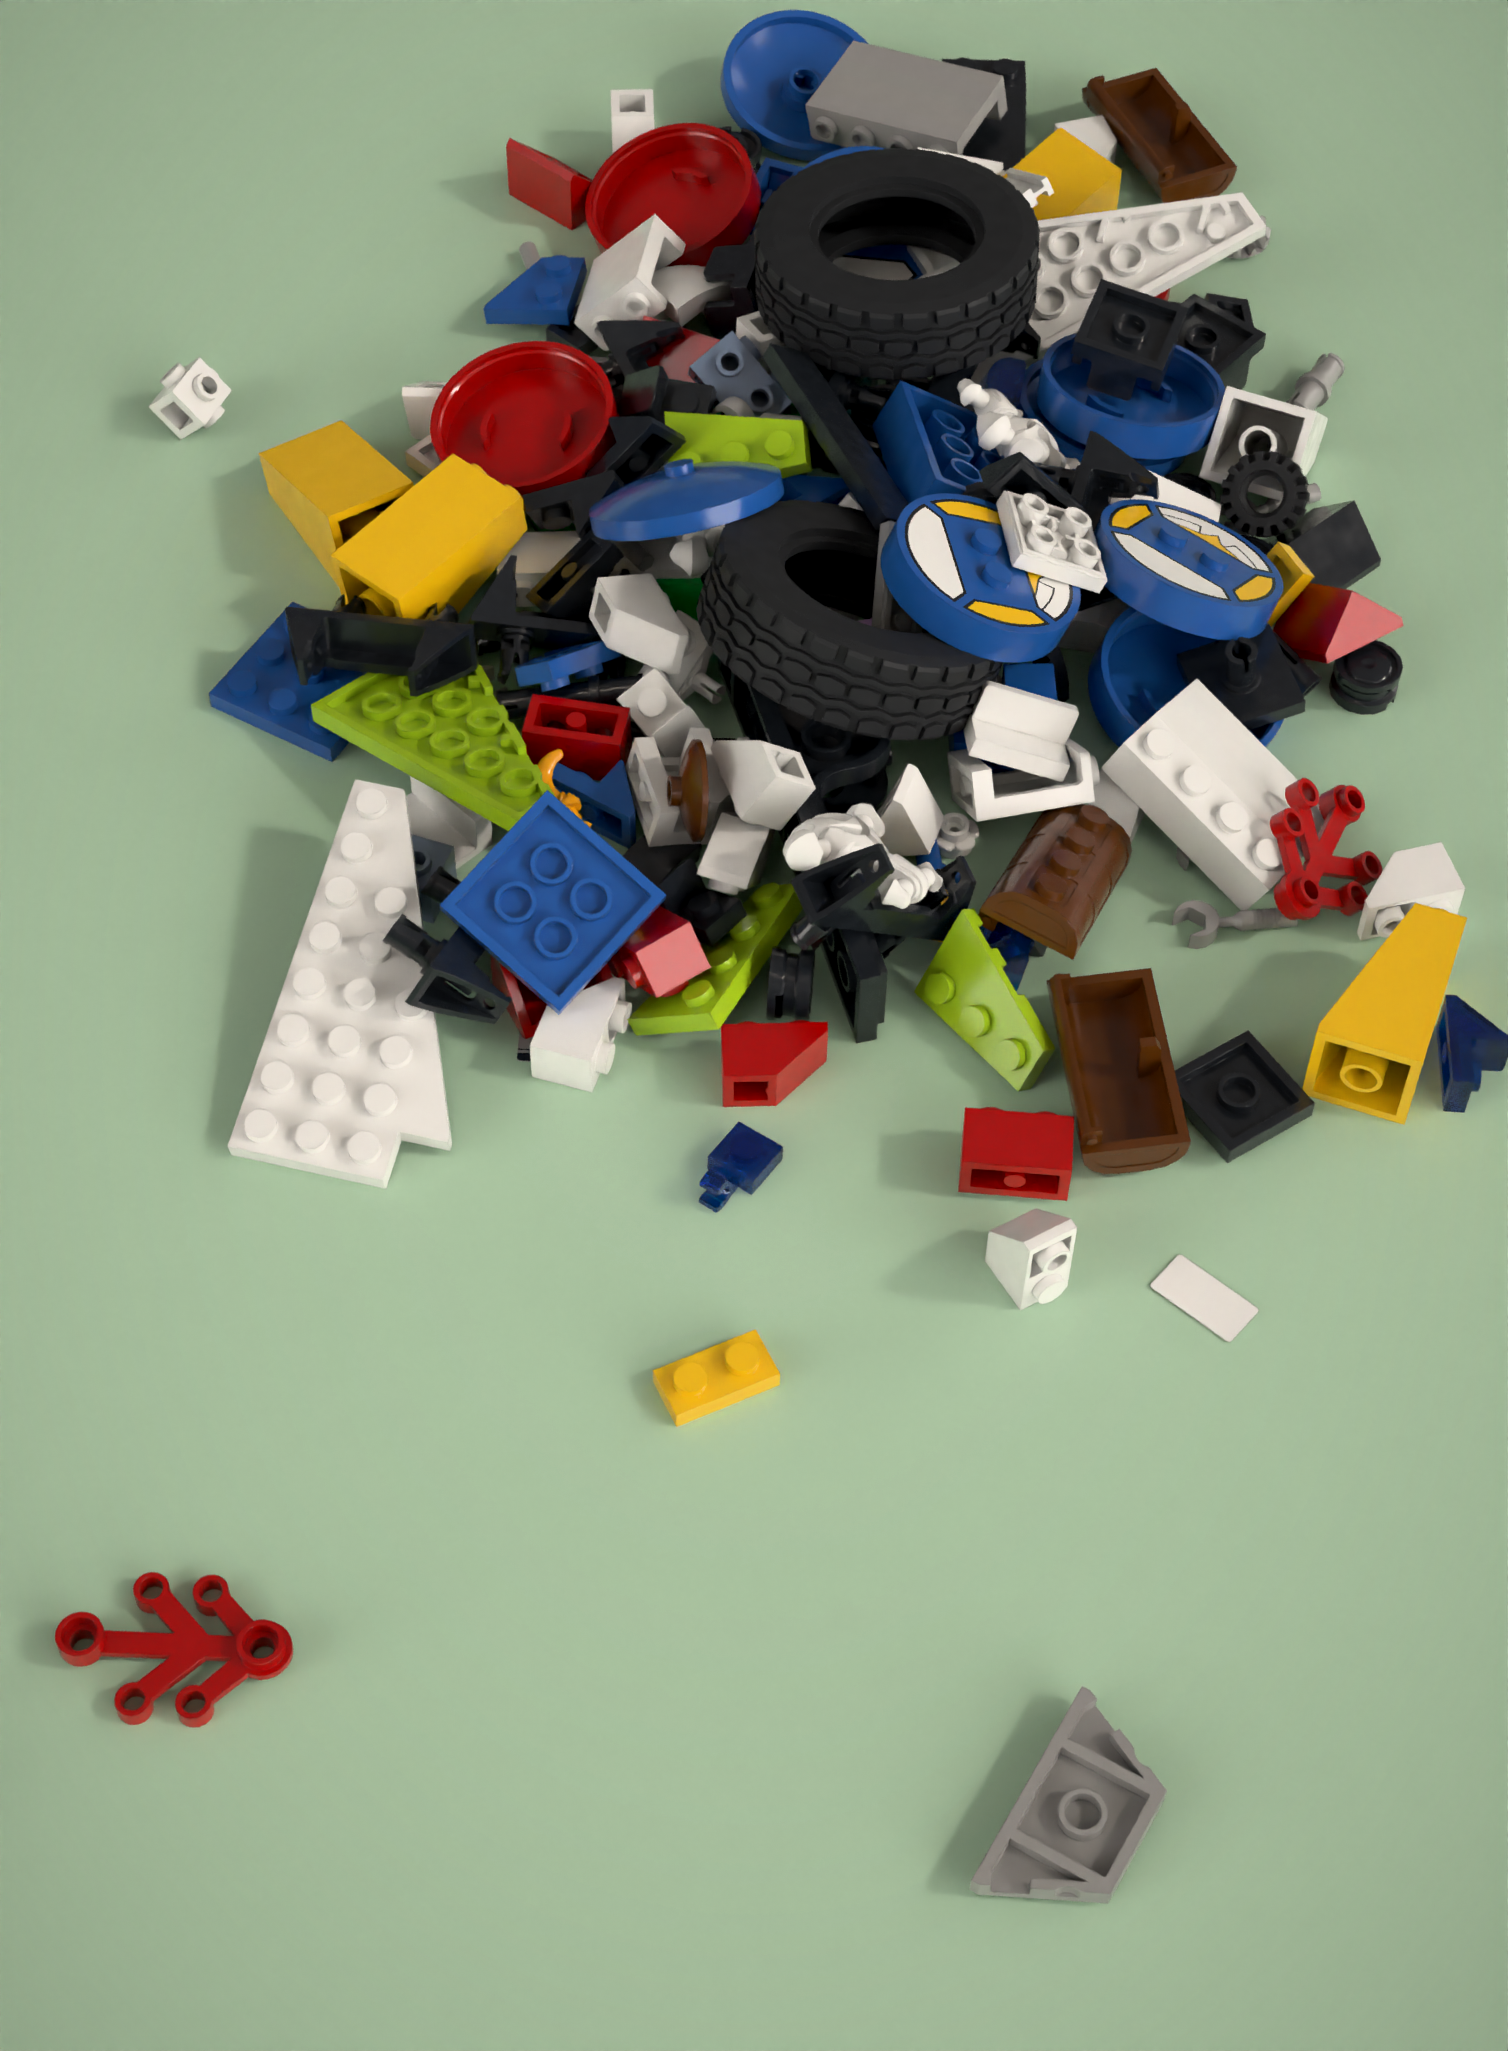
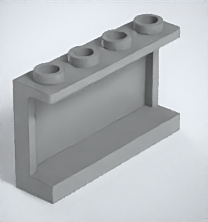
M853 41L805 105L811 137L816 140L844 147L875 146L887 149L907 148L911 150L920 147L963 155L964 147L985 117L1000 121L1007 111L1004 77L1002 75L858 41Z

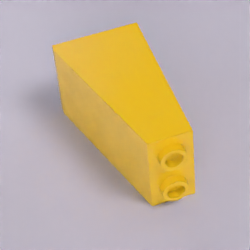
M1062 127L1050 134L1013 167L1014 169L1047 177L1055 192L1050 196L1040 194L1036 197L1038 204L1032 209L1037 221L1117 210L1122 169Z
M342 420L259 453L269 494L338 587L330 555L414 486L413 482Z
M451 454L330 555L340 593L345 595L346 605L357 595L366 605V614L424 620L428 610L436 602L438 614L447 604L453 606L459 614L528 530L523 508V498L515 488L510 485H503L491 478L477 464H469L455 454Z
M1418 903L1413 905L1319 1023L1302 1087L1309 1097L1405 1125L1467 917Z

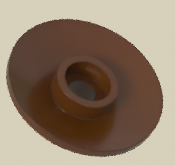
M700 739L691 740L684 753L679 775L668 776L667 779L668 806H679L684 827L692 842H702L708 818V767L704 745Z

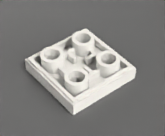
M1003 491L996 502L1012 567L1100 593L1108 580L1090 517L1075 507L1063 509L1048 504L1034 494L1026 493L1022 496L1010 491Z

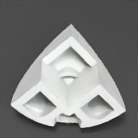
M675 265L657 269L654 271L651 284L668 302L666 309L655 316L654 319L666 321L670 317L673 321L679 322L681 327H683L700 312L705 315L704 307L707 302L734 300L730 290L732 281L707 282L703 274L705 267L696 265Z

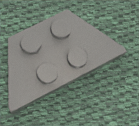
M1083 1686L1080 1688L973 1876L970 1890L978 1895L1094 1903L1110 1902L1164 1802L1167 1790L1151 1769L1138 1761L1134 1753V1747L1120 1729L1115 1731L1096 1707L1097 1698L1089 1689Z

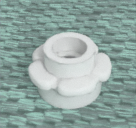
M946 813L936 838L940 854L949 859H956L958 856L965 857L975 846V838L979 836V828L973 820H969L961 813Z

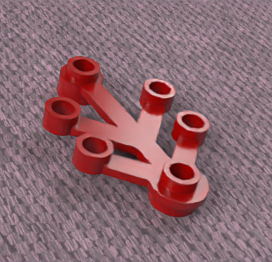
M1302 778L1288 785L1285 789V797L1291 808L1280 811L1270 819V828L1277 839L1285 870V875L1274 888V899L1279 911L1286 918L1293 921L1298 919L1303 921L1310 920L1319 914L1320 908L1339 910L1346 916H1352L1362 911L1365 900L1368 897L1363 886L1380 877L1383 872L1380 860L1371 851H1365L1353 858L1332 856L1345 827L1357 821L1364 811L1365 801L1363 795L1355 786L1337 785L1322 793L1319 797L1316 786L1307 778ZM1317 804L1325 820L1318 835L1311 808ZM1298 837L1305 859L1303 865L1295 841ZM1322 876L1354 880L1336 890L1320 887L1318 884Z
M157 1572L141 1575L134 1583L133 1594L139 1609L148 1614H156L172 1633L104 1630L100 1619L89 1612H76L68 1615L59 1623L55 1632V1641L61 1657L73 1666L83 1667L91 1665L98 1661L101 1656L166 1659L139 1681L127 1683L116 1692L114 1697L116 1711L119 1718L129 1725H138L147 1721L154 1710L153 1702L205 1661H221L226 1663L200 1685H190L183 1688L175 1699V1708L179 1720L184 1725L192 1728L207 1724L213 1717L214 1704L248 1677L257 1680L276 1677L288 1667L293 1657V1643L288 1631L280 1624L270 1620L260 1619L253 1621L230 1595L225 1579L218 1575H206L200 1578L193 1587V1598L196 1608L200 1613L206 1616H217L233 1636L208 1635L171 1593L167 1578ZM151 1587L163 1589L162 1593L154 1599L143 1597L144 1592ZM216 1589L222 1592L221 1596L215 1601L208 1602L202 1599L204 1593L209 1590ZM82 1639L94 1641L90 1647L84 1650L73 1649L75 1644ZM268 1646L274 1649L273 1653L267 1657H253L254 1652L260 1647ZM141 1697L144 1699L141 1707L136 1710L124 1708V1704L130 1698ZM199 1699L205 1702L204 1707L198 1712L189 1713L184 1710L186 1704L192 1700Z

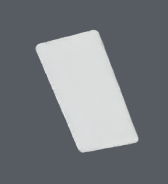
M1178 1255L1150 1285L1156 1292L1227 1342H1231L1258 1313L1256 1306L1183 1255Z

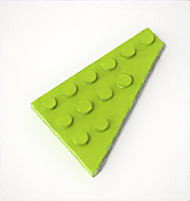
M478 665V668L468 675L417 697L410 696L408 676L368 672L311 704L313 721L507 831L521 819L547 790L553 794L549 785L543 782L542 772L538 765H533L527 755L526 744L514 723L508 720V712L504 705H499L496 700L493 686L481 665Z

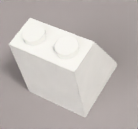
M1227 386L1199 477L1222 484L1223 479L1226 480L1229 474L1227 472L1232 465H1236L1240 461L1239 458L1244 455L1254 454L1256 451H1273L1291 458L1293 462L1301 467V471L1306 477L1315 462L1328 418L1314 410ZM1272 476L1258 477L1248 488V492L1279 501L1283 499V488L1280 482Z

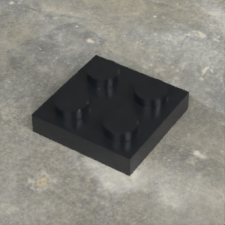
M1249 1030L1175 1070L1185 1116L1226 1163L1231 1162L1312 1116L1314 1101Z

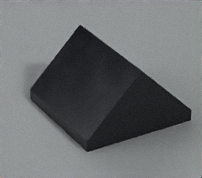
M1355 500L1313 508L1304 514L1303 517H1300L1293 529L1285 531L1282 535L1271 536L1264 540L1272 547L1277 542L1289 545L1315 576L1310 583L1347 589L1378 568L1381 563L1379 553Z

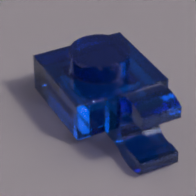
M738 1122L708 1156V1171L700 1181V1186L706 1189V1191L699 1198V1203L717 1213L725 1206L738 1187L752 1195L782 1161L783 1146L745 1124Z

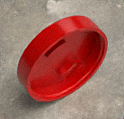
M671 124L650 130L633 138L616 150L604 162L594 176L585 202L586 221L602 254L656 214L686 244L683 255L666 267L675 265L706 267L714 247L742 245L749 236L759 215L761 190L747 152L731 134L707 124Z
M525 341L488 351L467 363L453 375L443 387L434 404L430 420V434L440 464L451 454H455L469 464H477L488 476L499 483L512 486L523 498L524 494L587 477L586 473L616 443L608 419L620 416L610 382L603 369L590 356L576 348L561 343Z

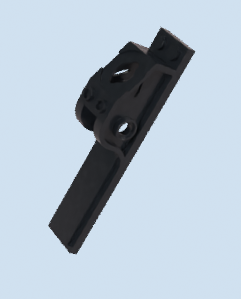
M718 658V669L743 737H748L749 740H761L800 752L816 789L782 830H778L783 845H785L794 828L816 815L825 813L846 814L851 806L859 803L871 804L877 813L887 797L888 777L886 766L892 765L893 762L891 739L876 738L855 734V732L847 730L844 731L791 711L746 684ZM833 789L836 790L837 793L833 796L823 798L828 792ZM793 870L795 877L806 872ZM836 928L820 944L856 1044L877 1039L878 1024L884 1023L887 968L872 932Z

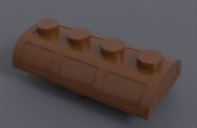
M1157 68L1104 82L1105 77L1103 75L1090 79L1087 87L1082 88L1084 103L1096 116L1103 115L1117 140V144L1130 158L1140 174L1149 182L1163 203L1219 196L1233 181L1237 170L1236 164Z
M1079 804L1044 810L981 906L978 915L983 922L982 927L993 932L999 921L1073 960L1130 861L1132 847L1128 834L1105 811L1093 805Z
M1151 968L1071 977L1070 973L1055 974L1050 980L1046 981L1084 1165L1090 1170L1102 1174H1122L1158 1169L1178 1161L1187 1153L1191 1140Z

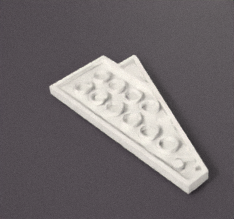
M1243 192L1038 220L1040 237L1036 303L1028 323L1041 337L1038 359H1033V356L1017 351L1013 354L1000 351L993 357H988L985 361L979 363L970 380L975 384L981 385V389H990L1026 369L1036 361L1043 359L1047 349L1057 340L1078 333L1101 279L1155 297L1265 236V223ZM907 245V251L923 273V276L919 278L934 276L961 264L954 258L941 252Z
M356 779L354 781L228 1143L231 1155L386 1189L401 1141L448 1151L451 1150L452 1137L435 1012L420 1009L405 1002L423 976L420 973L422 967L413 959H409L391 945L383 942V939L402 913L407 916V919L424 930L408 804L404 789Z

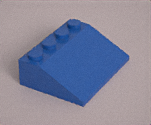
M900 380L872 426L888 474L907 502L910 503L917 498L931 494L951 493L961 495L966 491L965 486L976 482H983L979 471L986 465L1005 457L999 455L996 447L988 451L979 446L976 429L978 416L976 413Z

